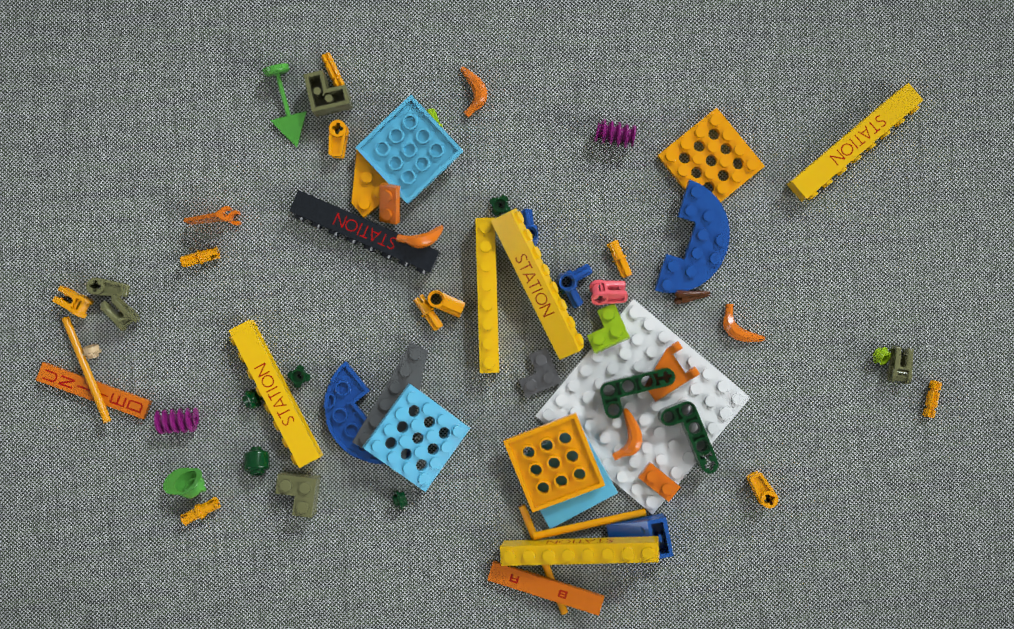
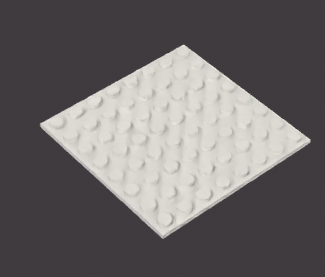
M633 299L620 314L630 339L597 354L591 348L535 416L546 424L576 412L588 440L610 479L653 515L665 499L638 478V475L649 462L652 463L675 483L679 484L696 463L681 423L673 426L662 424L658 419L659 411L679 401L686 400L692 402L697 408L707 436L712 444L751 397ZM679 341L683 348L673 355L685 373L695 366L700 374L656 402L649 391L620 397L622 409L627 408L640 427L642 445L636 454L625 456L615 461L612 453L619 451L626 445L628 430L623 410L621 416L616 419L609 418L606 415L600 394L601 385L606 381L654 370L666 348ZM650 376L642 378L641 383L643 386H645ZM629 380L625 381L622 384V388L625 391H630L633 388V383ZM607 385L603 389L606 395H612L615 391L611 385ZM611 404L608 407V411L611 414H616L619 412V407L616 404ZM688 404L682 407V413L686 415L690 412ZM670 411L664 414L665 422H669L672 419ZM695 422L689 426V431L693 433L697 430ZM699 441L696 445L699 451L705 447L704 441Z

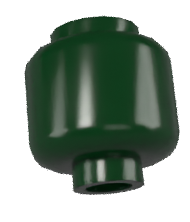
M251 447L250 451L246 452L243 456L244 470L250 476L264 475L265 471L270 468L269 453L262 450V447Z

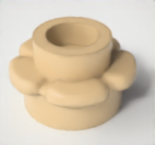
M99 344L87 345L83 347L84 353L82 355L87 356V359L96 358L102 352V349L99 348Z

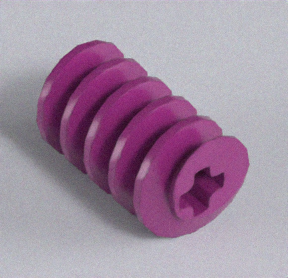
M603 119L601 123L598 121L594 142H597L600 137L602 144L609 139V145H612L615 140L617 147L622 142H624V148H627L629 144L633 147L636 125H633L629 130L627 123L622 128L621 122H618L614 127L613 120L608 125L606 124V119Z
M197 407L193 409V413H191L190 408H186L185 414H183V410L180 408L177 414L174 409H171L168 415L167 410L164 409L162 415H160L159 410L154 415V425L159 434H164L165 432L168 434L172 432L179 433L180 431L185 433L188 430L195 432L199 424Z

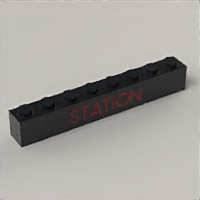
M298 190L289 210L294 214L293 218L302 222L307 219L311 221L312 226L318 229H322L323 226L329 229L328 233L337 237L340 234L346 236V241L355 245L357 242L364 244V249L374 252L376 249L382 252L381 256L390 260L392 257L399 259L398 263L409 267V265L417 267L415 271L424 275L427 272L432 274L441 254L440 251L431 247L414 248L406 243L397 242L396 238L399 233Z

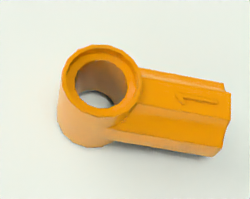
M438 290L430 292L427 298L430 306L460 318L466 304ZM439 294L442 297L441 303L433 304L431 302L432 295Z

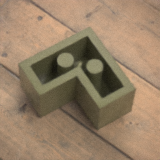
M323 70L304 74L311 110L316 117L353 109L350 92L346 85L329 88L327 76Z
M286 471L278 474L275 494L295 496L292 516L312 518L316 514L321 476Z

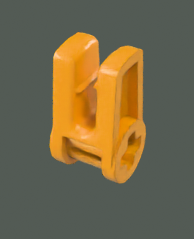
M334 120L329 125L328 153L331 157L337 159L345 158L349 128L341 120ZM339 126H341L343 131H339L338 134L335 130L339 129Z
M60 285L58 291L72 298V303L67 301L66 298L57 296L52 301L69 310L70 313L86 318V312L89 306L93 305L94 300L66 286Z
M754 471L747 475L746 479L758 503L766 508L775 507L778 503V496L763 474ZM765 495H769V496H770V497L768 498L769 502L764 501V500H766V496H765Z

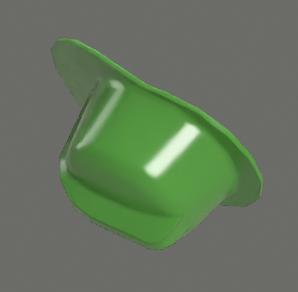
M179 468L167 476L163 483V490L170 495H181L189 499L194 498L199 493L206 492L202 471L199 468Z

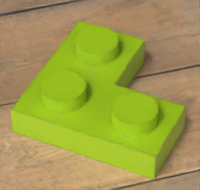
M610 304L597 310L604 328L587 335L595 354L630 339L615 304Z

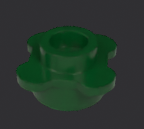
M506 195L490 199L494 216L510 211Z
M298 365L295 370L288 373V378L291 379L296 388H300L305 381L311 379L310 374L306 373L303 365Z
M254 389L250 390V392H245L243 402L247 408L254 409L256 406H261V398Z
M394 491L395 496H392L394 506L403 510V507L407 506L406 496L403 491Z

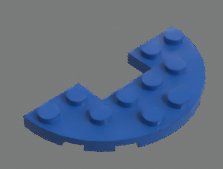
M688 180L677 215L679 218L695 222L684 258L665 254L654 288L655 291L676 293L677 290L688 291L696 288L714 275L726 256L730 239V228L726 212L717 197L706 187L695 181Z
M345 361L332 376L325 393L324 408L328 429L339 446L353 457L369 463L384 464L371 453L353 443L354 438L367 418L356 402L371 390L349 363ZM409 449L407 450L406 458L410 456Z

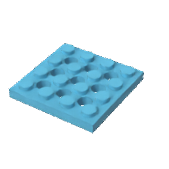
M408 383L362 448L426 492L470 428ZM413 405H416L418 407V413L414 416H410L408 412L409 408ZM431 416L433 424L425 427L424 419ZM401 421L407 424L403 432L397 430V425ZM446 427L448 429L447 436L440 438V429ZM417 432L421 433V441L414 443L412 440L413 435ZM390 437L394 438L395 445L387 448L385 446L386 440ZM435 443L437 446L436 451L432 454L428 453V446ZM406 448L409 449L410 456L406 459H402V450ZM425 460V467L418 470L416 468L417 461Z

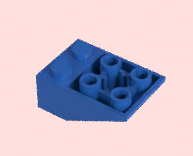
M663 513L606 525L608 537L658 536L659 559L674 556L667 519Z

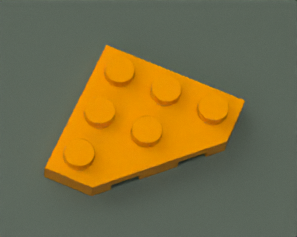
M356 150L351 203L365 219L379 207V185L387 183V181Z

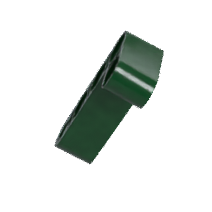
M660 368L604 382L601 385L600 394L606 415L612 419L621 416L622 404L620 397L673 384L675 381L674 372L669 368ZM665 371L671 374L667 382L664 379L658 380L659 384L656 385V379L653 374L657 373V377L663 376ZM650 376L652 384L650 386H643L641 383L643 377ZM629 380L633 383V388L630 391H625L622 388V384ZM605 386H613L615 389L614 393L606 395L603 392ZM611 404H616L619 407V412L611 414L608 411V407Z
M683 400L662 408L658 413L659 421L666 426L681 423L698 467L709 474L716 472L719 466L718 460L696 406L692 402ZM688 404L690 406V412L684 415L682 413V407ZM670 411L672 419L669 422H665L664 414ZM695 422L697 424V430L691 433L689 431V426L691 423ZM704 441L705 447L700 451L697 450V443ZM700 455H705L706 458L709 461H711V463L709 464V468L704 466L705 464H707L705 457Z

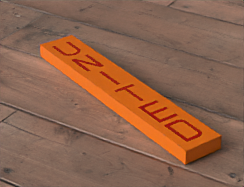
M42 362L36 381L94 401L85 376L47 362ZM96 381L105 406L141 419H146L152 403L151 400Z

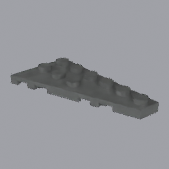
M411 341L354 438V444L361 448L408 383L420 391L428 350ZM416 405L409 408L410 416L415 415ZM401 421L398 423L397 430L399 432L405 431L407 427L406 422ZM392 437L388 438L385 442L387 448L395 445V439ZM407 448L401 452L402 459H406Z

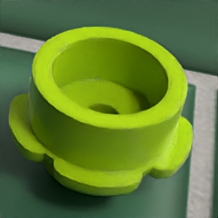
M886 347L877 348L873 353V362L884 365L891 358V353Z

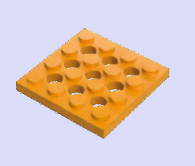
M715 108L657 155L658 159L684 190L688 180L695 181L701 185L710 183L713 186L712 193L720 202L765 167L718 108ZM710 130H715L718 133L716 140L709 137L708 133ZM701 142L704 146L703 151H696L694 143ZM721 145H728L730 153L723 154L721 152ZM679 155H688L689 162H680ZM711 156L715 159L716 163L714 166L707 165V157ZM733 160H740L742 162V168H734ZM693 168L700 170L701 176L699 178H694L691 175ZM720 171L727 173L726 181H721L718 178Z
M576 412L503 441L532 513L605 486ZM568 433L571 439L569 442L564 443L560 440V435ZM544 440H549L553 446L551 449L546 450L542 447L541 443ZM524 448H533L534 454L526 456L523 452ZM575 451L578 454V458L573 461L569 460L567 453ZM557 458L560 464L557 467H551L549 460ZM533 465H539L542 471L539 474H534L530 468ZM575 470H584L585 476L583 478L575 477ZM564 476L567 479V483L559 485L556 482V478ZM546 483L549 489L546 492H542L538 489V485Z

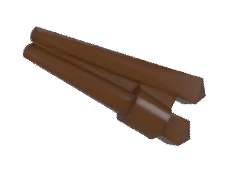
M677 290L675 293L677 297L674 302L678 305L709 297L710 291Z

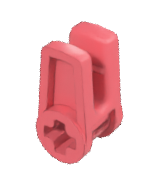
M592 281L589 285V289L592 292V303L594 305L625 303L628 299L627 291H625V281Z

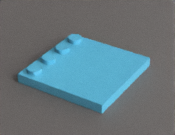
M412 95L406 98L355 147L388 184L400 186V197L407 204L411 203L464 152Z
M563 433L559 437L564 443L569 442L571 439L568 433ZM589 440L588 443L605 486L541 509L540 512L550 529L618 493ZM551 441L542 445L546 450L551 449L553 446ZM534 450L526 453L525 455L532 456L534 454ZM570 451L567 453V458L572 461L576 460L578 454L575 451ZM557 458L549 460L551 467H557L560 464ZM533 465L530 468L534 474H539L542 471L539 465ZM577 469L574 475L577 478H583L585 472L582 469ZM558 476L556 482L559 485H564L567 483V479L564 476ZM540 483L538 489L546 492L549 486L546 483Z

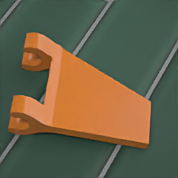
M224 206L215 213L184 218V223L193 225L226 221L239 226L242 223L241 221H234V216L240 215L241 212L237 210L231 211V207Z
M679 341L666 348L654 369L669 368L675 374L673 384L649 390L655 402L700 374L695 366L685 373L673 355L683 348ZM666 371L663 372L664 375L661 377H657V373L653 374L656 379V385L659 384L658 380L664 379L667 382L671 374H668ZM649 377L645 386H650L652 384L651 377Z

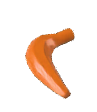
M461 67L460 71L473 91V101L464 112L467 117H470L485 104L487 89L476 74L465 67Z
M440 225L427 233L413 236L398 234L396 241L406 243L414 248H425L438 240L444 227Z
M726 304L723 328L730 337L742 342H760L765 340V336L747 331L738 326L733 318V304Z
M627 408L622 410L628 430V440L623 448L612 453L615 461L622 457L636 454L642 445L640 427Z

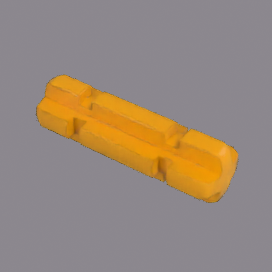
M323 54L321 59L333 81L334 87L345 85L343 79L340 78L341 75L331 54Z
M931 380L929 383L930 391L927 392L926 408L923 410V416L935 417L936 411L934 409L937 408L940 396L938 391L942 387V383L939 381Z

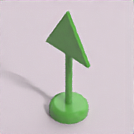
M288 63L265 67L262 71L266 77L276 76L286 113L285 117L270 121L298 147L307 111L293 115L290 113L280 75L289 72Z

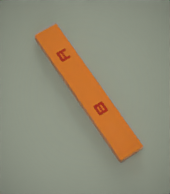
M494 560L488 576V581L598 616L605 596L517 567L501 566V562Z

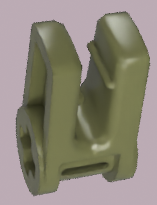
M91 278L86 284L87 291L90 294L100 296L117 294L119 297H128L130 290L129 284L101 278Z
M117 294L111 296V302L119 311L115 310L106 301L100 303L101 310L122 331H125L128 328L127 326L133 322L140 320L138 313Z
M891 347L887 381H900L907 385L911 383L914 349L905 348L901 356V347Z

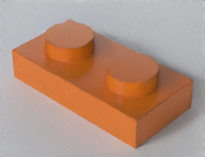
M387 183L379 185L380 222L395 225L400 223V186Z
M650 462L638 475L639 479L668 502L680 489L677 483Z

